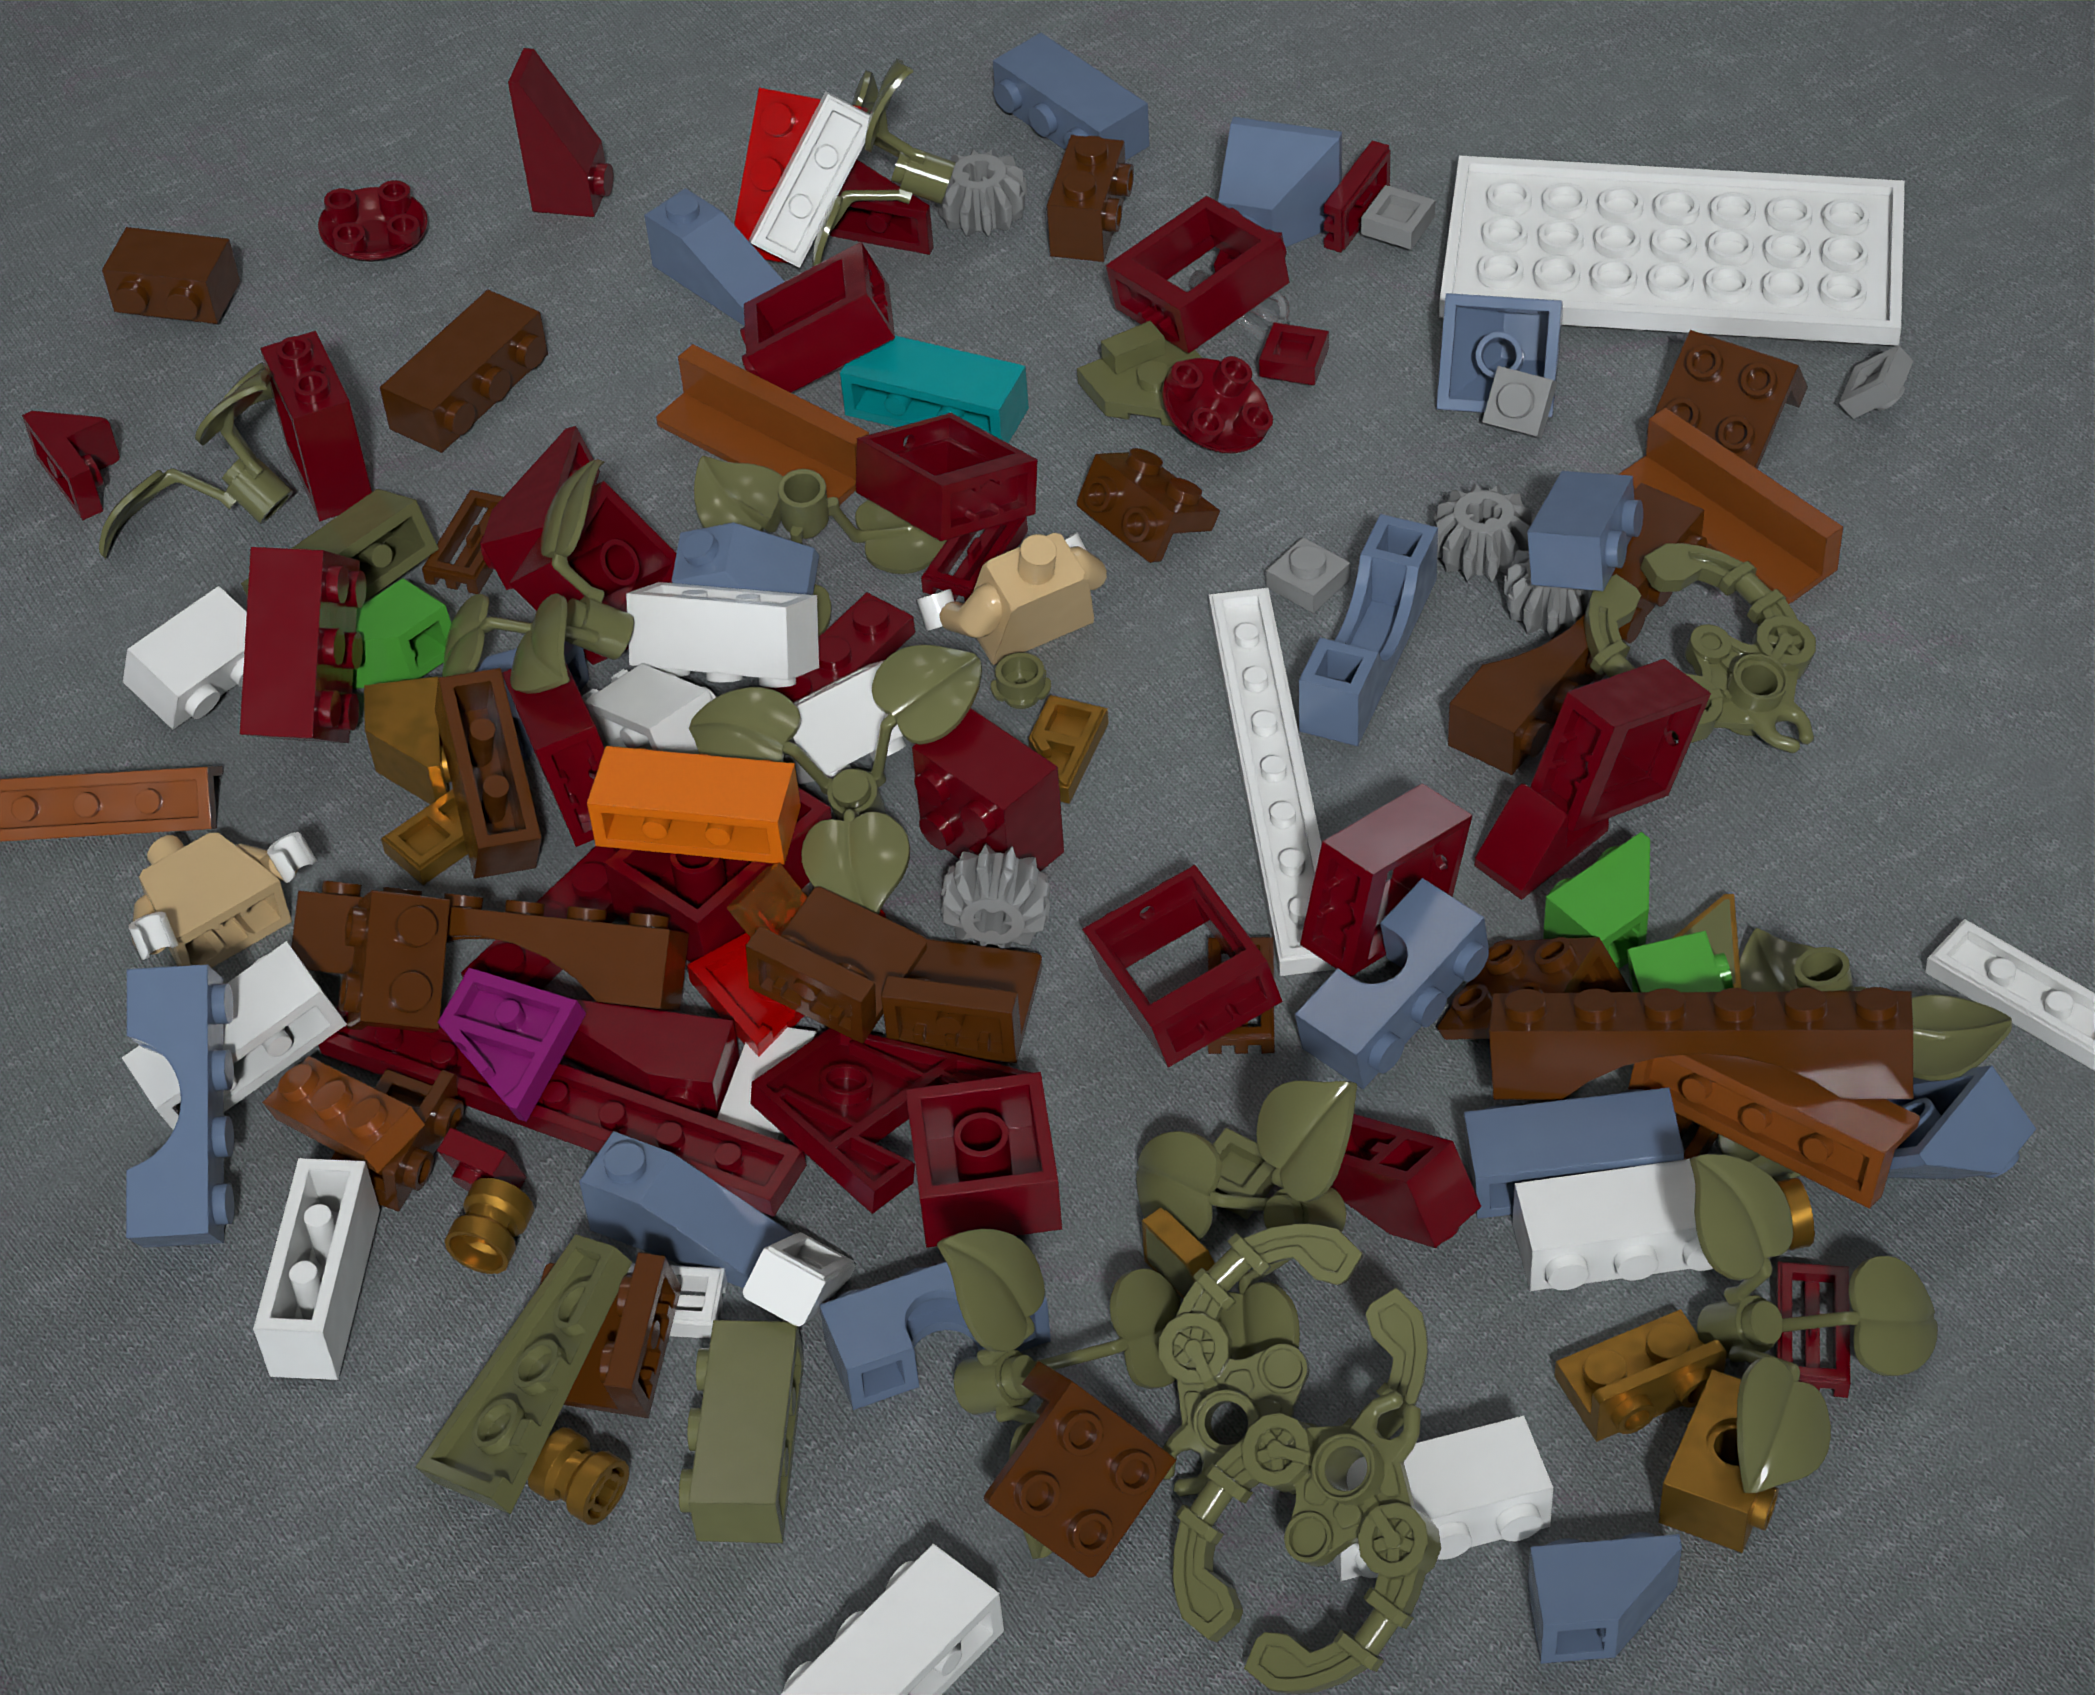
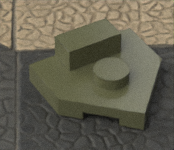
M1148 321L1102 340V358L1077 368L1078 384L1105 416L1127 420L1130 419L1131 414L1161 418V425L1176 427L1164 407L1162 399L1164 380L1176 362L1202 357L1196 350L1188 354L1170 343L1151 321Z

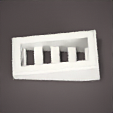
M799 1232L763 1249L743 1289V1295L747 1300L794 1326H801L819 1312V1305L828 1302L850 1279L856 1265L848 1257Z

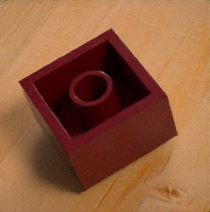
M602 481L592 486L584 526L574 551L567 557L569 566L588 584L605 592L602 603L627 612L626 593L657 582L672 583L677 553L605 481ZM541 533L509 585L536 611L547 597L556 593L566 597L567 603L572 598L580 601L584 598V595L553 568L552 558H547L541 554ZM583 649L585 658L592 665L608 659Z
M972 708L969 709L961 723L945 737L926 744H915L912 747L915 770L914 783L917 789L920 814L919 827L923 836L932 846L939 850L946 849L959 859L962 852L979 855L985 844L995 853H1005L1013 846L1015 856L1018 859L1036 857L1037 868L1040 872L1064 853L1058 766Z
M1041 1072L906 1090L926 1248L936 1247L937 1243L946 1237L977 1229H994L1014 1236L1062 1230L1059 1182Z

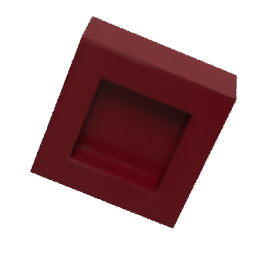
M1274 322L1259 358V376L1315 385L1329 350V331Z
M451 1127L437 1149V1152L454 1170L451 1179L467 1191L470 1190L473 1182L480 1178L503 1180L521 1189L527 1178L505 1151Z

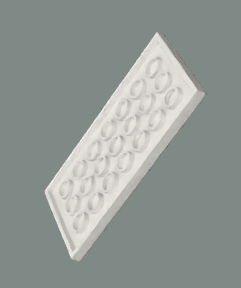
M1459 156L1440 293L1439 317L1444 318L1446 293L1561 300L1563 302L1562 325L1685 333L1693 330L1702 334L1747 336L1751 338L1766 337L1898 346L1902 316L1905 181Z

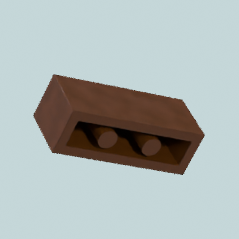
M487 289L380 386L389 429L443 453L454 441L465 434L496 402L502 400L512 387L532 369L536 368L548 355L540 312Z
M501 668L439 677L435 714L473 878L477 879L535 869L541 835Z

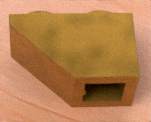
M438 676L364 685L365 733L375 771L425 802L432 804L450 791L451 782L435 714Z

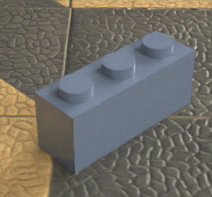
M1043 33L1035 35L993 60L995 82L993 92L996 103L1005 112L1012 113L1032 127L1040 136L1047 137L1064 150L1067 148L1071 135L1098 136L1106 139L1124 140L1125 161L1150 146L1148 103Z
M1670 1088L1652 1090L1630 1089L1619 1094L1585 1098L1565 1097L1564 1099H1556L1552 1102L1510 1107L1496 1105L1484 1110L1464 1112L1465 1149L1470 1181L1481 1204V1208L1476 1211L1477 1219L1513 1215L1515 1183L1684 1160V1152Z

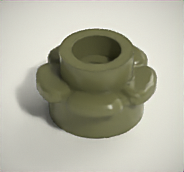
M1014 653L1001 659L995 669L996 680L991 682L993 696L998 701H1005L1010 707L1016 709L1032 707L1039 700L1045 699L1051 690V680L1046 678V670L1042 661L1029 653Z

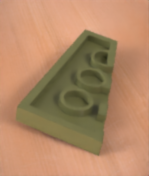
M575 1234L415 1468L436 1484L511 1514L632 1261L615 1246Z

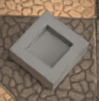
M1385 185L1361 217V235L1412 250L1435 218V200Z
M1898 345L1856 365L1839 404L1853 419L1874 409L1882 411L1891 407L1904 393L1905 387L1903 385L1913 360Z
M1498 366L1482 422L1542 439L1558 382Z
M1304 537L1266 570V588L1313 614L1350 580V562Z

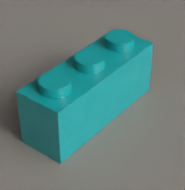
M896 335L893 340L845 364L840 371L845 415L892 427H900L953 413L1009 443L1029 409L1025 365Z

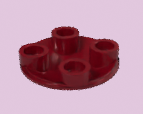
M398 180L387 181L379 187L361 188L353 191L338 188L330 191L324 197L325 209L318 221L319 235L327 247L342 256L358 260H379L402 254L414 247L422 239L428 226L424 207L411 196L409 185Z
M1228 356L1222 361L1209 358H1193L1178 361L1172 366L1164 380L1162 399L1168 416L1185 436L1207 449L1222 453L1248 451L1263 440L1274 420L1265 397L1258 386L1251 380L1252 370L1250 366L1238 357Z

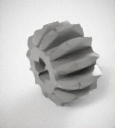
M973 148L968 156L952 155L951 161L956 162L944 199L942 204L935 203L939 216L945 219L948 229L962 228L966 237L975 231H983L989 237L991 230L996 228L1004 231L1010 230L1011 221L1023 218L1027 184L1026 178L1023 177V169L1016 166L1013 156L999 157L995 149H991L986 154H978Z
M1474 483L1468 494L1452 490L1449 500L1438 504L1437 512L1434 515V527H1438L1437 557L1442 558V561L1445 563L1446 572L1463 570L1467 582L1476 575H1485L1491 583L1498 572L1508 575V568L1512 566L1516 551H1529L1527 531L1534 521L1531 509L1524 507L1520 494L1503 495L1499 484L1488 491L1481 490Z
M1516 551L1515 559L1512 562V566L1508 568V575L1504 579V594L1507 595L1506 602L1508 603L1511 620L1523 621L1527 634L1540 629L1546 630L1551 640L1558 631L1570 629L1585 614L1593 590L1532 585L1529 551Z
M985 844L979 855L962 852L959 861L956 862L955 866L949 867L948 874L943 879L941 891L943 895L941 907L943 923L955 928L956 940L973 938L977 941L978 946L985 947L987 944H994L1000 949H1009L1013 942L1029 946L1036 932L1043 931L1044 924L1049 918L1051 891L1050 884L1048 883L1049 875L1039 871L1036 857L1016 858L1013 846L1005 853H995L987 844Z

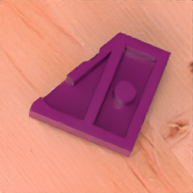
M468 968L437 1023L519 1120L527 1122L586 1016V1012L577 1000Z

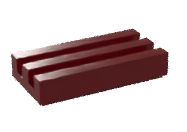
M1372 140L1325 202L1324 214H1328V217L1324 221V231L1329 233L1324 238V248L1342 253L1361 229V217L1383 187L1385 185L1390 186L1391 150L1389 145Z
M1027 517L986 528L981 536L976 537L967 550L966 558L953 576L948 573L977 531L948 539L921 577L922 592L933 595L937 589L943 591L951 589L955 601L958 596H963L966 601L974 591L982 566L988 560L1014 550L1019 546L1028 532Z
M1778 1262L1776 1271V1307L1779 1309L1783 1319L1792 1318V1280L1804 1281V1316L1820 1314V1282L1832 1283L1833 1313L1850 1311L1849 1266ZM1850 1325L1833 1326V1369L1820 1368V1328L1804 1330V1367L1798 1366L1800 1369L1798 1382L1809 1383L1819 1391L1820 1388L1833 1389L1834 1397L1848 1398L1851 1384ZM1792 1331L1782 1332L1781 1337L1776 1341V1357L1792 1362Z

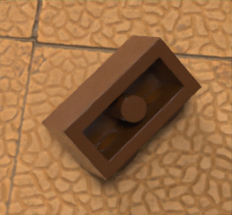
M1070 136L1047 203L1051 257L1098 262L1105 261L1113 233L1118 232L1121 226L1125 197H1130L1133 188L1134 166L1133 164L1125 163L1124 140L1106 139L1098 136Z
M131 227L125 228L102 268L114 312L218 324L240 282L228 238Z

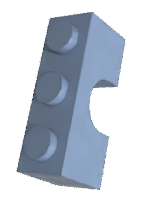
M1423 878L1380 923L1386 957L1401 967L1402 971L1386 982L1368 984L1355 980L1337 968L1295 1013L1302 1049L1351 1082L1356 1083L1361 1089H1364L1379 1072L1383 1074L1394 1067L1402 1055L1404 1045L1421 1026L1428 1027L1438 1019L1444 1010L1447 998L1463 981L1469 982L1477 977L1484 968L1489 956L1484 917Z
M947 1262L931 1267L912 1269L902 1277L864 1290L856 1289L845 1292L837 1299L819 1305L825 1344L853 1410L918 1388L919 1380L914 1347L922 1338L933 1332L942 1330L961 1332L970 1337L976 1343L979 1350L985 1349L975 1340L964 1321ZM1045 1295L1041 1307L1030 1316L1035 1325L1034 1333L1014 1350L1021 1352L1051 1341L1048 1304Z

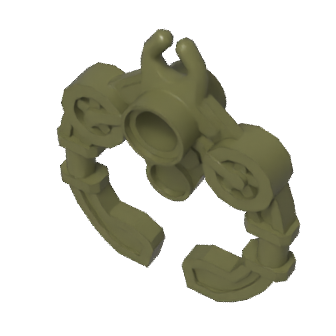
M1666 543L1646 555L1640 569L1651 586L1659 592L1681 591L1697 580L1718 587L1727 596L1737 591L1751 605L1747 617L1759 626L1750 644L1731 637L1722 628L1711 624L1700 625L1692 631L1685 647V657L1693 666L1696 675L1687 673L1686 675L1708 690L1711 695L1691 743L1707 739L1715 728H1727L1734 733L1744 736L1759 735L1772 747L1792 754L1800 750L1799 741L1806 745L1814 741L1811 722L1805 712L1794 702L1797 680L1806 672L1816 652V638L1809 627L1797 619L1793 609L1785 600L1786 596L1778 589L1771 591L1755 575L1757 568L1750 561L1742 562L1723 552L1706 547L1683 543ZM1617 574L1611 576L1604 591L1593 590L1586 608L1584 620L1587 646L1593 658L1590 667L1597 674L1602 675L1605 673L1608 677L1635 669L1626 659L1630 647L1621 639L1618 629L1632 620L1641 594L1635 586ZM1782 721L1793 723L1798 728L1799 741L1795 738L1781 735L1775 728L1776 723ZM1672 731V737L1679 740L1676 732Z
M1292 1224L1269 1228L1245 1238L1236 1232L1227 1241L1232 1247L1208 1271L1201 1268L1193 1276L1196 1281L1185 1296L1175 1319L1168 1322L1159 1337V1359L1167 1373L1177 1379L1182 1424L1169 1436L1162 1449L1175 1459H1177L1181 1452L1192 1450L1198 1453L1203 1461L1202 1471L1197 1477L1178 1479L1174 1483L1173 1490L1180 1497L1199 1494L1209 1480L1204 1473L1210 1464H1216L1231 1448L1244 1440L1246 1436L1245 1434L1240 1441L1232 1445L1224 1444L1216 1438L1212 1431L1211 1420L1219 1406L1227 1402H1234L1241 1406L1248 1418V1428L1262 1416L1282 1413L1293 1417L1295 1405L1309 1376L1310 1369L1307 1357L1300 1349L1288 1344L1274 1345L1246 1359H1232V1339L1224 1325L1218 1321L1223 1308L1228 1311L1237 1302L1228 1291L1251 1268L1263 1276L1271 1268L1270 1264L1295 1259L1314 1279L1337 1286L1349 1281L1364 1254L1339 1229L1316 1224ZM1398 1288L1372 1302L1365 1313L1371 1336L1393 1357L1388 1383L1384 1382L1376 1392L1382 1396L1396 1390L1403 1396V1404L1399 1409L1382 1413L1378 1419L1377 1430L1382 1437L1389 1439L1404 1424L1403 1411L1406 1406L1417 1404L1425 1382L1429 1354L1428 1334L1424 1315ZM1350 1417L1343 1425H1352L1355 1420ZM1306 1423L1311 1427H1320L1315 1423ZM1176 1462L1163 1480H1169L1175 1475ZM1296 1490L1290 1491V1493L1296 1494Z
M1396 1390L1373 1399L1361 1410L1352 1425L1311 1427L1298 1419L1282 1413L1262 1416L1248 1428L1244 1440L1231 1448L1216 1464H1210L1204 1473L1209 1480L1190 1507L1182 1504L1176 1513L1177 1518L1180 1519L1173 1559V1584L1176 1601L1182 1619L1208 1640L1218 1642L1240 1622L1243 1614V1608L1236 1590L1213 1572L1215 1546L1224 1536V1533L1214 1524L1233 1497L1246 1504L1253 1494L1251 1489L1259 1483L1284 1493L1296 1490V1503L1284 1535L1285 1547L1294 1559L1310 1566L1320 1567L1333 1561L1337 1555L1351 1545L1359 1543L1360 1557L1372 1572L1378 1574L1375 1588L1370 1587L1363 1597L1374 1609L1355 1636L1341 1629L1332 1644L1314 1652L1296 1637L1287 1634L1264 1632L1255 1640L1244 1669L1271 1691L1286 1694L1315 1693L1343 1684L1366 1669L1377 1672L1384 1662L1379 1654L1398 1627L1407 1629L1414 1619L1411 1614L1421 1594L1426 1574L1435 1567L1441 1551L1439 1529L1427 1514L1415 1508L1404 1461L1413 1450L1420 1434L1421 1409L1414 1404L1406 1406L1403 1411L1404 1427L1400 1436L1392 1439L1385 1438L1377 1430L1378 1419L1381 1414L1393 1409H1399L1403 1404V1396ZM1365 1457L1367 1462L1366 1476L1358 1487L1349 1490L1347 1486L1348 1470L1356 1460Z

